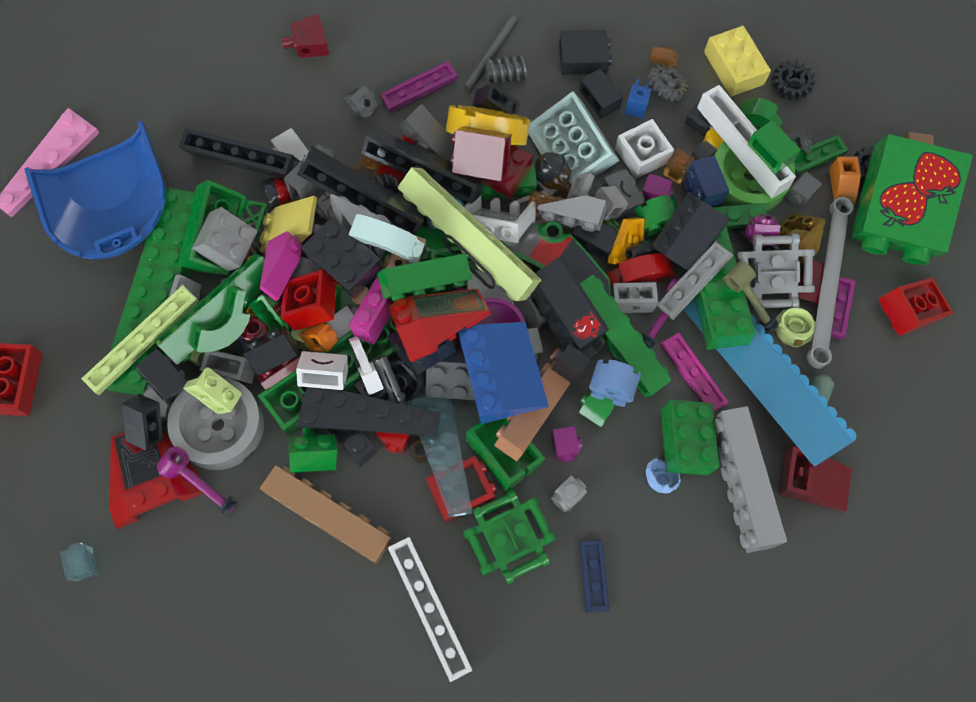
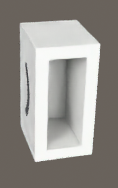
M302 351L296 368L298 386L343 390L348 375L347 355Z

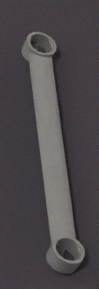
M838 197L829 207L832 215L812 349L807 353L808 363L818 369L826 366L832 359L829 345L848 215L853 211V204L846 197ZM842 205L845 206L847 213L840 212ZM820 352L825 357L824 363L817 362Z

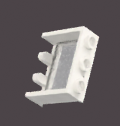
M481 196L474 203L468 202L464 207L498 240L519 243L520 237L530 224L535 223L536 202H531L521 215L518 201L511 203L510 213L500 212V200L498 198H494L491 201L490 210L481 208Z

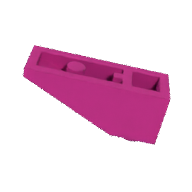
M288 231L267 242L260 289L275 301L279 300L301 255L302 243Z

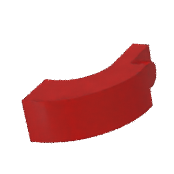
M649 254L632 258L620 263L618 268L605 273L609 278L611 289L613 283H643L648 281L660 283L677 275L672 260L663 254Z

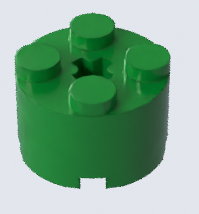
M669 195L656 197L646 201L647 206L642 208L639 205L636 207V217L645 218L644 235L646 239L656 237L657 233L663 230L678 208L674 196L671 199Z

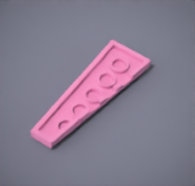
M68 108L0 193V209L12 218L33 198L24 168L55 169L66 166L99 134L97 128Z

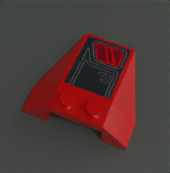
M478 289L412 296L396 300L393 304L388 305L410 362L438 350L437 345L446 339L449 341L456 338L455 333L464 327L467 329L471 328L491 314Z
M163 430V440L147 451L127 442L125 432L111 437L109 509L116 529L139 521L138 515L175 499H180L184 502L203 494V492L180 474L175 478H166L158 472L157 463L169 448L174 447L170 438ZM188 462L186 467L199 477L196 469Z

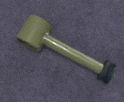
M740 261L724 276V281L736 292L743 290L761 319L759 324L764 327L765 333L772 332L778 327V322L773 315L767 314L750 286L751 281L756 276L755 271L750 265Z

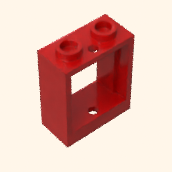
M476 455L426 478L427 485L445 523L471 512V508L475 506L481 507L495 500L494 493L497 492L492 480H487L484 474L487 472L482 460H477ZM473 466L486 494L450 510L438 482Z

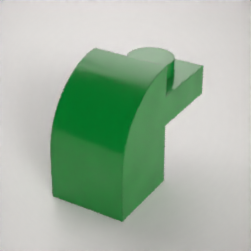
M753 98L742 101L739 109L754 127H763L772 120L777 126L781 127L783 121L776 114L778 106L775 103L762 98Z

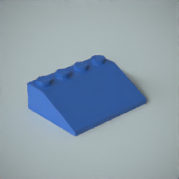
M526 322L480 324L458 331L481 424L549 407Z

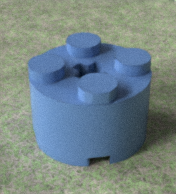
M598 360L589 389L592 391L591 396L601 400L605 397L613 400V404L625 407L626 403L632 402L641 373L638 371L635 374L632 366L619 361L609 360L608 364L602 363L603 360Z

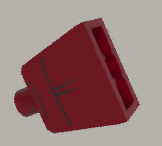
M319 14L291 23L292 35L281 38L284 49L296 47L297 55L300 58L329 56Z

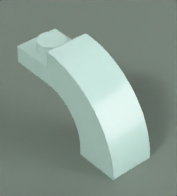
M356 214L349 232L351 237L362 243L387 250L410 263H417L425 245L417 240V236L401 228L360 214Z

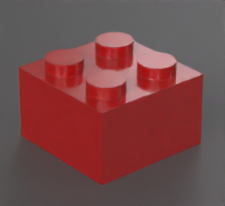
M323 269L289 279L283 291L281 318L295 331L334 320L336 283Z

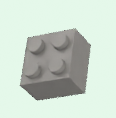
M220 207L208 214L192 249L225 270L231 271L241 267L257 230Z

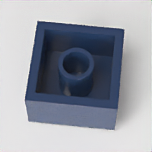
M715 155L691 161L685 178L682 181L684 192L692 193L713 208L721 207L730 190Z

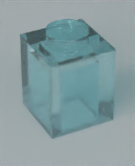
M75 543L68 546V550L60 552L66 580L77 582L98 574L92 547L83 543Z

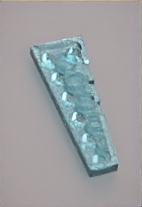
M422 397L407 401L408 406L441 413L436 437L419 436L448 516L455 517L471 514L472 507L451 399Z

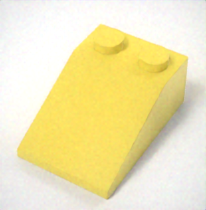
M311 196L275 207L270 214L267 213L263 220L265 228L259 239L261 243L260 252L266 254L267 242L286 231L297 237L302 243L312 233L318 197Z

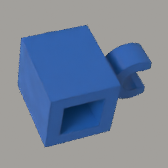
M637 79L635 85L632 84L624 114L643 119L651 89H649V81H647L646 86L642 87L639 85L640 79Z

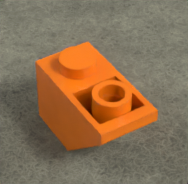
M837 157L829 168L833 199L846 197L855 205L861 176L858 157Z

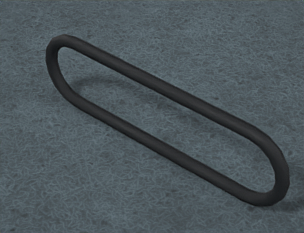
M447 234L444 235L443 240H444V243H445L446 247L448 248V250H449L453 255H458V254L449 246V244H448V242H447V238L451 239L464 253H466V255H467L474 263H476V264L490 277V279H491V281H492V286L489 285V284H488L477 272H475L471 267H470V271H471L486 287H488V288H490V289H494L495 286H496V282H495V279L493 278V276L491 275V273H490L488 270H486V269H485L459 242H457L451 235H447Z

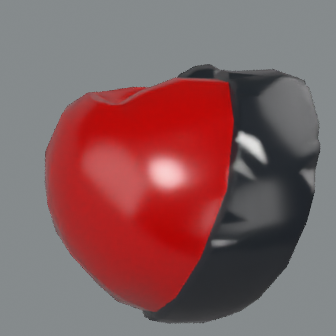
M271 177L263 181L269 214L275 207L294 202L290 197L283 178Z

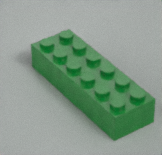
M726 227L716 239V242L730 251L733 257L694 297L707 350L749 345L756 334L745 293L743 290L740 292L732 290L724 281V276L736 265Z

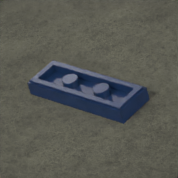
M579 541L585 612L610 611L603 541Z

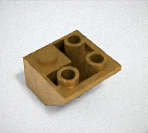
M791 213L780 224L779 236L799 233L798 250L815 249V254L819 251L825 226L824 218ZM777 244L781 250H789V244ZM798 256L800 263L804 264V256Z

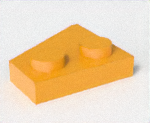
M645 218L623 219L610 252L608 263L618 264L629 260L625 256V249L637 245L643 240Z

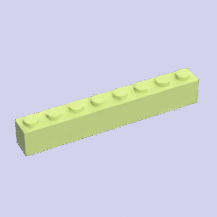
M411 167L398 186V189L403 193V197L413 202L421 214L428 216L432 220L433 226L444 231L447 235H451L491 273L496 285L504 288L507 291L506 295L514 301L526 300L541 282V279L422 168Z

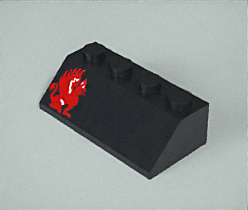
M562 256L556 258L535 273L541 279V282L530 296L538 306L540 313L549 323L551 330L558 337L564 350L570 344L580 352L589 349L609 330Z

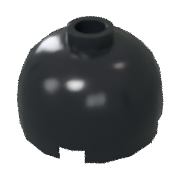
M396 357L390 360L389 364L399 388L406 396L404 398L405 401L414 399L425 386V371L417 375L400 358Z

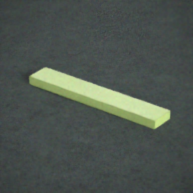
M182 285L81 379L97 395H100L156 343L155 340L190 311L199 300Z

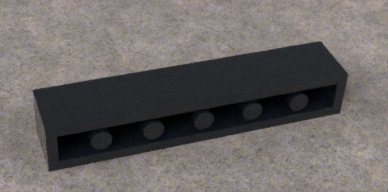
M187 128L184 130L179 148L192 156L283 179L301 162L292 154Z
M376 128L365 135L361 151L362 155L405 174L409 172L411 167L422 168L449 194L471 204L481 196L486 181L485 178L452 173L453 166L451 161Z
M313 146L310 147L299 168L298 176L331 194L347 198L352 204L366 207L373 214L385 216L391 225L413 235L416 234L423 224L424 215L417 210V206L413 202L406 200L404 197Z

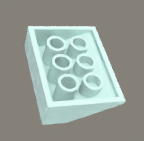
M573 91L530 123L528 134L541 155L545 152H553L565 157L571 170V185L577 174L590 173L596 176L619 161L584 103Z

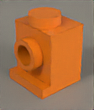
M327 323L307 327L299 334L310 351L328 352L338 341L336 332Z

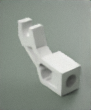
M357 336L350 338L349 341L360 364L358 371L368 394L370 395L384 389L373 362L369 363L359 338Z

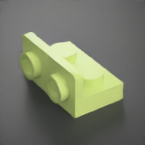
M205 368L199 378L187 381L183 389L217 414L231 412L242 395L239 390L210 368Z

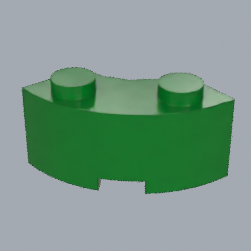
M586 392L580 401V404L583 406L579 413L602 427L616 405L612 403L613 400L605 397L603 400L596 399L591 396V393Z

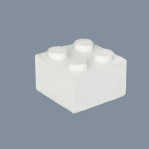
M653 119L619 135L615 150L635 179L669 163L674 152L673 147Z

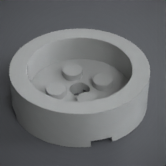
M226 377L222 378L242 393L231 412L217 414L184 389L174 400L168 415L167 427L172 444L183 448L189 455V461L204 469L223 470L242 463L252 451L256 450L264 432V415L255 397L243 384ZM219 419L224 421V427L221 430L215 431L212 426L216 421H219Z

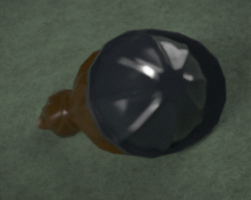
M545 152L535 162L536 179L548 189L560 190L564 198L567 199L572 186L570 183V167L564 156L558 153Z

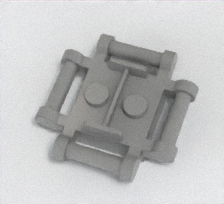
M799 233L781 236L755 234L753 237V251L738 252L740 261L748 264V258H751V267L756 274L755 278L751 281V287L764 308H799L798 292H815V285H813V256H815V249L798 250ZM789 244V250L762 251V245ZM798 256H804V285L798 286V282H800V261H798ZM789 293V299L762 300V294Z

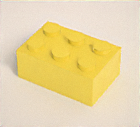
M744 26L709 38L704 53L730 97L765 84L771 70Z

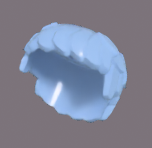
M654 458L647 464V481L656 492L671 493V491L679 487L681 482L680 474L667 473L665 461Z

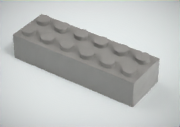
M748 406L721 411L714 419L718 459H721L723 466L721 469L722 477L728 484V499L730 503H733L735 509L733 513L734 521L740 527L741 545L746 549L747 553L779 546L787 542Z

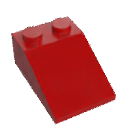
M933 277L897 287L878 299L882 310L887 314L893 329L899 336L954 314Z

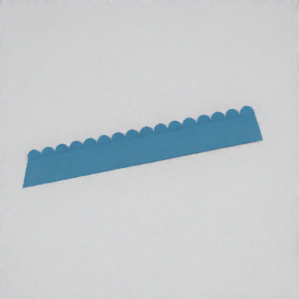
M693 298L683 310L703 333L695 299ZM751 315L756 333L751 343L743 346L719 348L717 351L815 467L854 442L856 433L853 429H846V421L841 417H837L835 408L827 407V399L824 396H818V389L813 385H809L808 377L800 375L799 367L791 364V358L787 354H782L781 346L773 344V337L770 334H765L764 327L761 324H756L755 316Z

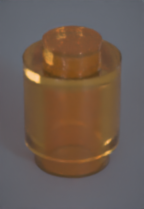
M660 45L658 47L654 46L650 62H653L654 65L658 64L661 66L664 64L666 68L668 66L672 68L673 65L677 66L680 54L674 48Z

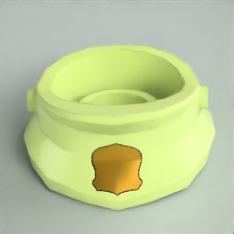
M802 308L783 309L776 317L778 327L774 330L779 340L783 344L795 348L810 342L816 324L811 314Z

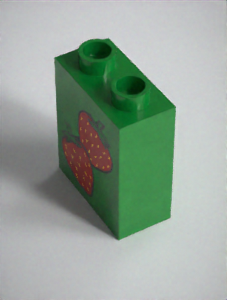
M892 134L886 135L874 145L850 239L862 241L861 250L872 254L885 255L888 248L904 252L902 260L915 265H928L930 259L948 253L973 155Z

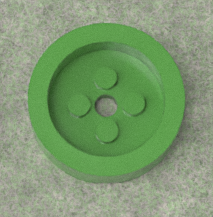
M725 141L722 142L715 153L717 162L730 190L722 204L724 206L765 203V210L768 212L782 201L792 186L791 183L787 190L771 199L754 177V180H747L744 177V174L751 173ZM793 162L787 167L795 175V166Z

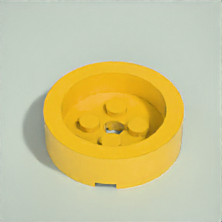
M449 105L446 131L454 134L458 128L465 126L512 134L511 145H526L531 119L496 110L458 105V108H456V105Z

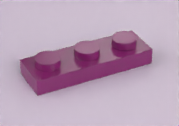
M840 276L831 337L843 340L846 335L856 281Z

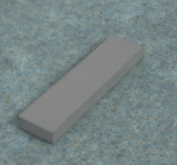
M715 241L661 299L657 306L674 320L733 257L732 253Z

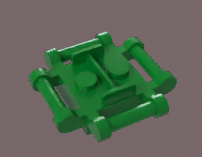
M513 489L507 491L506 495L481 507L475 506L471 508L478 526L463 532L465 539L469 540L480 563L482 575L484 576L500 569L508 585L513 583L515 578L541 565L543 567L549 565V559L542 547L558 539L555 532L552 533L539 507L540 502L538 498L535 497L520 504ZM511 502L513 509L485 522L483 515ZM529 509L544 536L540 540H538L525 514V511ZM482 533L495 560L491 564L478 540L477 535ZM533 552L536 553V558L509 571L507 565Z

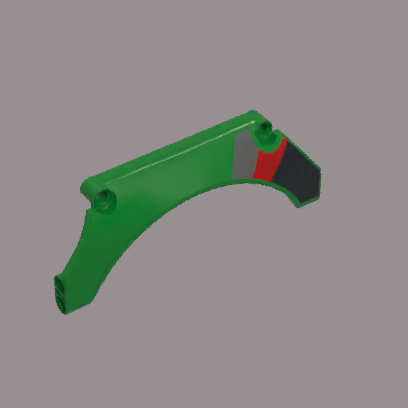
M556 221L531 223L520 237L519 243L500 240L520 260L539 270L562 256L579 284L591 275H594L595 278H599L602 281L607 294L611 295L608 276L571 234H563L562 226ZM421 226L415 236L426 239L427 243L420 262L428 260V252L430 250L450 252L443 240L444 235H446L444 231L436 227L433 229L429 226ZM555 228L558 235L555 237L549 236L547 229ZM447 239L449 246L455 252H461V249L455 243ZM387 250L381 259L383 265L387 255L391 256L392 254ZM378 274L366 285L368 290L371 288ZM336 283L334 314L349 304L351 307L356 306L358 309L359 306L354 304L351 296Z

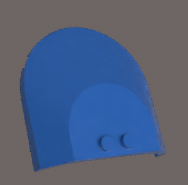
M142 121L137 122L139 126L137 131L126 141L72 164L55 169L24 168L42 225L51 240L66 252L86 259L115 257L141 243L158 223L165 206L166 185L147 127Z

